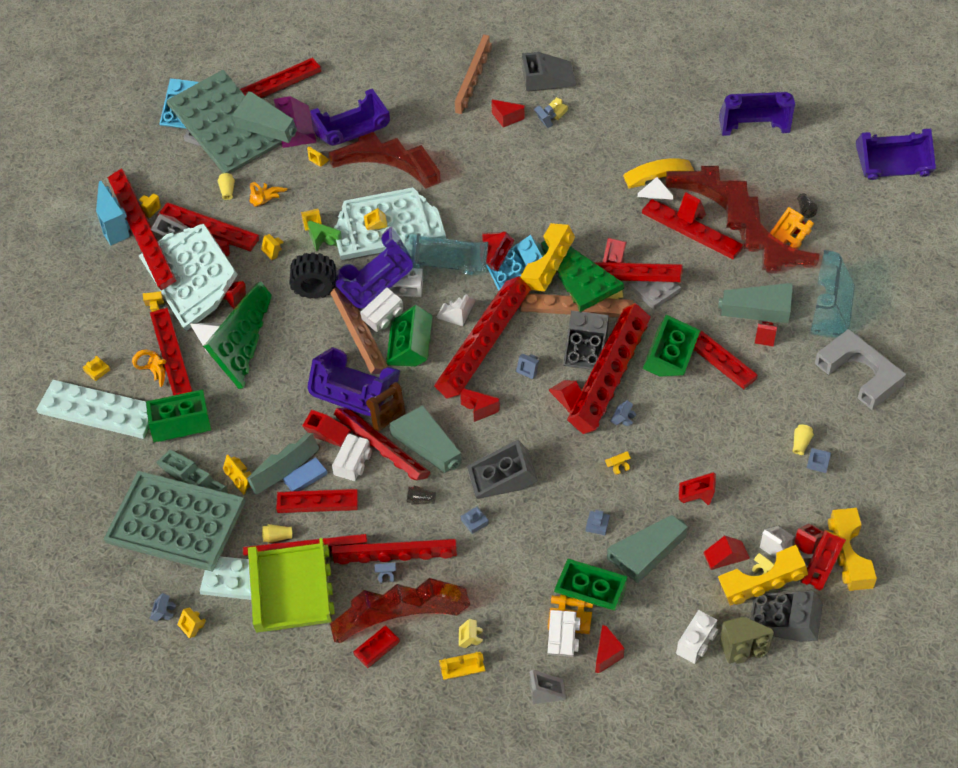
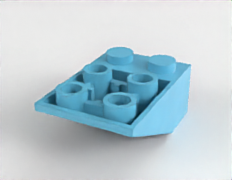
M170 78L159 123L160 126L187 129L167 105V100L199 82Z
M99 181L96 213L103 235L111 246L130 237L128 232L130 226L127 220H125L127 215L124 209L119 208L120 205L116 197L112 198L110 188L108 186L105 187L102 181Z
M529 235L510 248L498 272L492 270L487 264L486 266L498 290H500L506 281L521 276L528 263L541 259L545 253L540 244Z

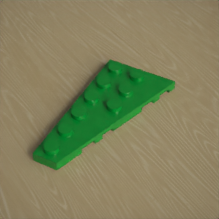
M546 241L541 242V248L545 254L548 252L549 247ZM571 246L557 270L558 277L567 292L571 294L572 300L577 304L579 312L624 289L623 282Z
M261 281L253 286L203 346L238 389L243 388L245 385L244 378L250 369L248 367L250 359L254 356L260 336L258 334L259 329L264 323L262 319L264 313L268 310L272 294Z

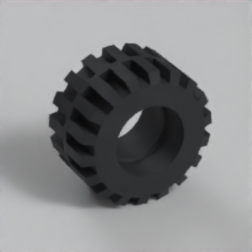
M311 252V254L304 253L303 255H298L297 258L292 260L290 265L289 285L291 290H294L295 294L307 297L308 299L324 298L326 295H330L336 286V264L328 256H323L321 253L315 254V252Z

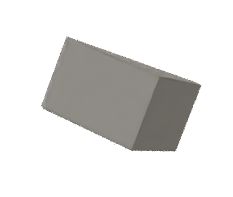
M159 214L151 230L165 236L169 233L177 234L184 232V229L189 227L174 217Z
M536 670L530 671V690L533 704L566 699L563 679Z

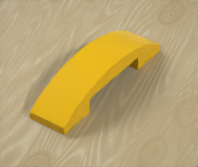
M669 158L640 165L625 173L623 177L630 189L644 186L647 180H652L656 177L661 178L677 174L678 178L694 175L695 172L689 160Z

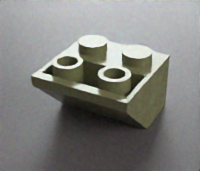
M743 616L723 622L719 643L728 663L735 662L740 664L748 658H761L769 653L774 632L771 628Z

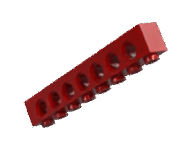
M520 276L504 283L435 383L434 387L445 398L460 395L531 290Z
M636 303L625 307L621 312L567 418V421L582 434L593 432L599 427V421L607 411L606 407L614 397L613 393L620 384L623 373L628 368L627 364L634 356V350L641 342L643 332L648 328V322L651 317Z

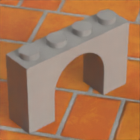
M849 329L817 353L815 365L828 375L841 365L852 361L864 363L873 370L875 376L860 387L858 399L871 410L901 388L906 378V374L902 369L892 364L885 356H882L871 345H868Z

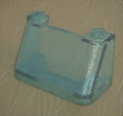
M824 250L817 285H823L826 289V294L818 296L810 334L837 338L846 330H850L855 284L841 255L834 251Z

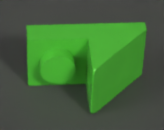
M310 220L308 221L309 235L316 251L323 242L328 245L337 246L336 240H341L342 238L340 230Z

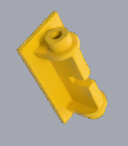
M226 455L223 470L244 495L247 488H251L247 479L251 472H245L247 468L240 458H231L229 455Z
M475 652L439 660L443 680L484 672L483 654Z

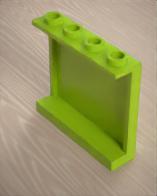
M319 538L320 544L258 552L256 547L248 548L252 617L256 633L332 623L331 615L335 614L334 602H330L329 595H333L332 583H328V576H331L330 563L326 564V557H329L328 545H324L323 538Z

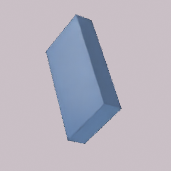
M315 457L284 477L283 481L291 491H301L327 475V470Z

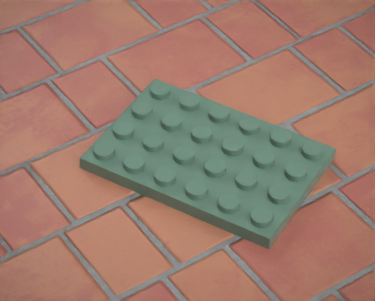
M224 70L169 98L167 105L222 173L230 174L282 144V141L235 126L232 115L245 95Z
M138 471L103 540L107 544L213 572L246 500L244 497Z

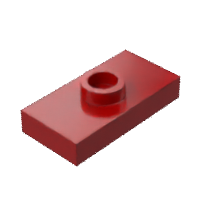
M385 625L354 650L353 653L357 659L369 668L395 647L400 640Z

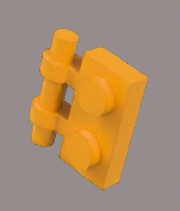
M788 207L769 233L768 238L782 247L787 242L791 243L787 250L794 253L802 245L801 242L805 236L811 233L814 223L808 220L805 225L802 224L804 216ZM798 228L801 231L796 236V238L792 237L793 233Z
M562 594L560 596L552 595L551 604H559V608H550V611L576 612V617L580 618V630H575V633L590 635L592 612H585L584 607L593 608V604ZM565 606H577L578 609L577 611L567 610ZM549 612V620H548V630H549V625H550V612Z

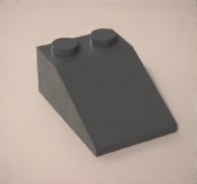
M519 440L467 466L477 499L519 491L538 482L529 450Z

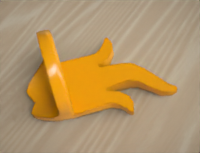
M256 182L250 183L251 194L249 201L254 207L261 206L273 198H279L277 193L285 192L288 188L271 187L267 189V184L265 183L263 188H261Z
M147 349L138 351L132 358L133 366L139 370L150 369L154 374V380H159V385L162 387L165 381L163 364H166V360L161 359L155 351ZM149 355L150 358L147 365L139 366L137 364L141 356Z

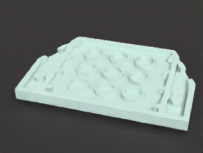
M413 187L345 200L342 205V211H340L338 216V222L334 229L341 231V240H336L341 260L383 252L386 247L383 245L381 237L391 226L398 233L406 248L446 240L438 209L435 206L432 207L426 198L419 195L418 191ZM379 208L386 215L388 227L367 230L364 216Z
M204 224L184 229V232L169 233L158 241L177 280L161 292L186 331L191 328L190 323H198L217 309L225 293L238 275ZM141 253L139 257L142 260L148 272L150 273L151 277L153 278V275L147 265V262L143 254Z

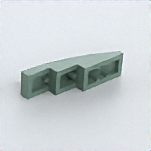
M307 432L296 444L289 443L278 455L271 454L247 478L254 494H259L282 480L319 450L313 433Z
M169 450L156 462L158 466L178 481L224 493L228 492L225 485L213 480L211 475L199 469L194 461L172 450Z

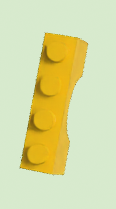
M550 223L543 236L549 247L548 252L541 259L528 263L520 276L531 290L546 291L551 283L553 276L559 269V265L575 238L569 225Z
M857 508L832 510L831 518H828L829 530L846 539L837 561L839 566L843 567L842 579L843 583L847 584L849 591L873 589L877 579L872 560L857 555L850 545L851 539L859 535L862 525Z
M794 545L776 552L774 566L763 575L749 576L735 569L718 576V579L731 606L742 604L751 597L762 596L771 589H779L788 582L799 581L808 575V572L797 546Z

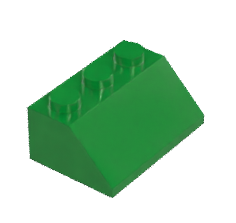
M415 305L391 320L386 358L388 366L416 367L428 360L432 328V315Z
M665 315L657 329L642 369L659 377L684 375L700 330L669 315Z
M203 389L145 401L153 443L211 431Z
M567 558L554 592L615 611L620 607L624 597L628 576Z

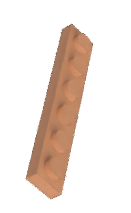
M489 35L482 36L455 99V113L462 114L464 108L468 107V98L472 97L473 86L477 85L478 74L481 75L483 63L485 64L487 61V53H490L492 49Z
M334 288L330 294L370 373L380 375L381 371L387 368L388 365L366 323L362 320L359 309L339 289Z
M528 293L521 304V312L571 315V310L579 311L577 304L572 300V296ZM606 298L582 312L619 318L623 309L633 304V300Z

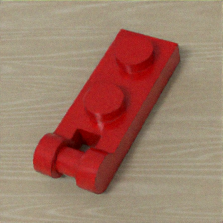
M825 530L807 567L808 575L804 576L800 582L805 585H813L815 589L821 591L846 539ZM814 573H819V577H813Z

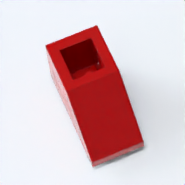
M312 409L302 425L308 433H313L316 439L342 447L347 435L351 433L349 428L335 419Z

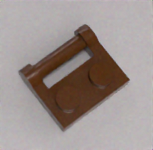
M397 382L392 383L387 390L376 397L366 400V405L370 409L374 430L380 431L391 422L406 414L402 389ZM393 395L391 400L379 407V403Z

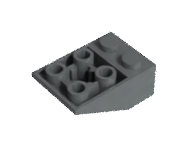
M541 52L522 53V71L526 91L576 86L571 61Z
M571 310L563 366L593 369L606 344L609 315Z
M815 591L764 593L762 596L754 597L750 619L771 628L774 632V637L799 642L818 641L823 603Z

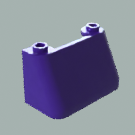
M373 88L365 91L366 96L363 100H358L359 107L332 117L327 112L322 114L318 108L310 111L314 133L318 138L331 146L386 127L390 122V113Z
M788 92L730 94L726 96L719 113L722 136H730L732 129H738V123L771 122L772 128L776 126L781 129V133H790L795 108L793 95Z
M931 128L922 129V133L918 134L911 132L910 135L877 137V134L871 137L870 132L861 133L856 140V149L863 175L868 180L903 175L927 177L936 169Z
M392 226L381 237L386 249L360 271L352 264H345L336 271V286L357 308H365L384 289L391 288L412 270V259L400 236Z
M334 347L313 358L308 381L309 393L318 399L367 416H371L370 409L366 405V400L376 397L387 390L392 383L398 382L401 371L387 367L381 371L378 378L347 367L348 358L345 352ZM385 400L378 404L379 407L383 405Z

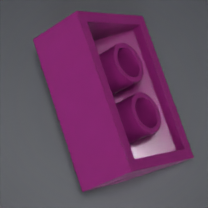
M291 96L275 98V108L291 117L297 129L295 136L292 137L289 143L282 141V147L287 148L316 143L309 106Z

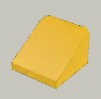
M309 146L307 147L308 157L311 162L322 167L329 161L320 152Z
M379 208L364 216L367 230L388 227L386 215Z

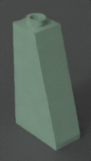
M252 92L246 94L232 115L237 128L287 143L290 142L297 131L294 120Z
M792 283L724 290L723 298L719 297L718 308L722 309L721 316L788 323L791 312Z
M423 405L390 423V432L394 438L444 473L455 470L462 464L460 451Z
M671 515L611 545L607 549V559L636 583H639L686 538L688 527L681 519Z

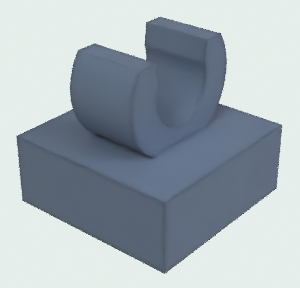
M540 105L534 109L538 118L547 128L553 125L550 119H553L556 113L550 105L546 106L544 110Z
M522 353L519 356L516 372L533 379L537 374L538 357Z
M626 400L617 406L610 421L615 425L622 422L625 426H630L633 422L628 417L634 418L636 416V413L631 410L633 404Z
M811 448L807 468L826 473L831 453Z
M478 506L461 515V521L472 534L489 524V520Z
M590 511L586 532L606 535L610 515L604 514V511Z
M396 563L374 564L375 573L381 572L378 576L380 583L383 582L382 576L384 574L390 576V582L394 581V574L391 571H396Z
M162 593L155 600L149 619L158 621L161 617L165 620H170L173 617V614L168 613L167 609L174 610L176 604L168 602L169 595Z

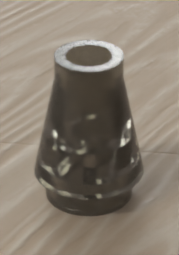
M800 194L797 200L801 215L805 218L814 217L817 214V205L807 194Z
M415 485L413 487L408 486L406 502L411 503V505L435 504L436 492Z

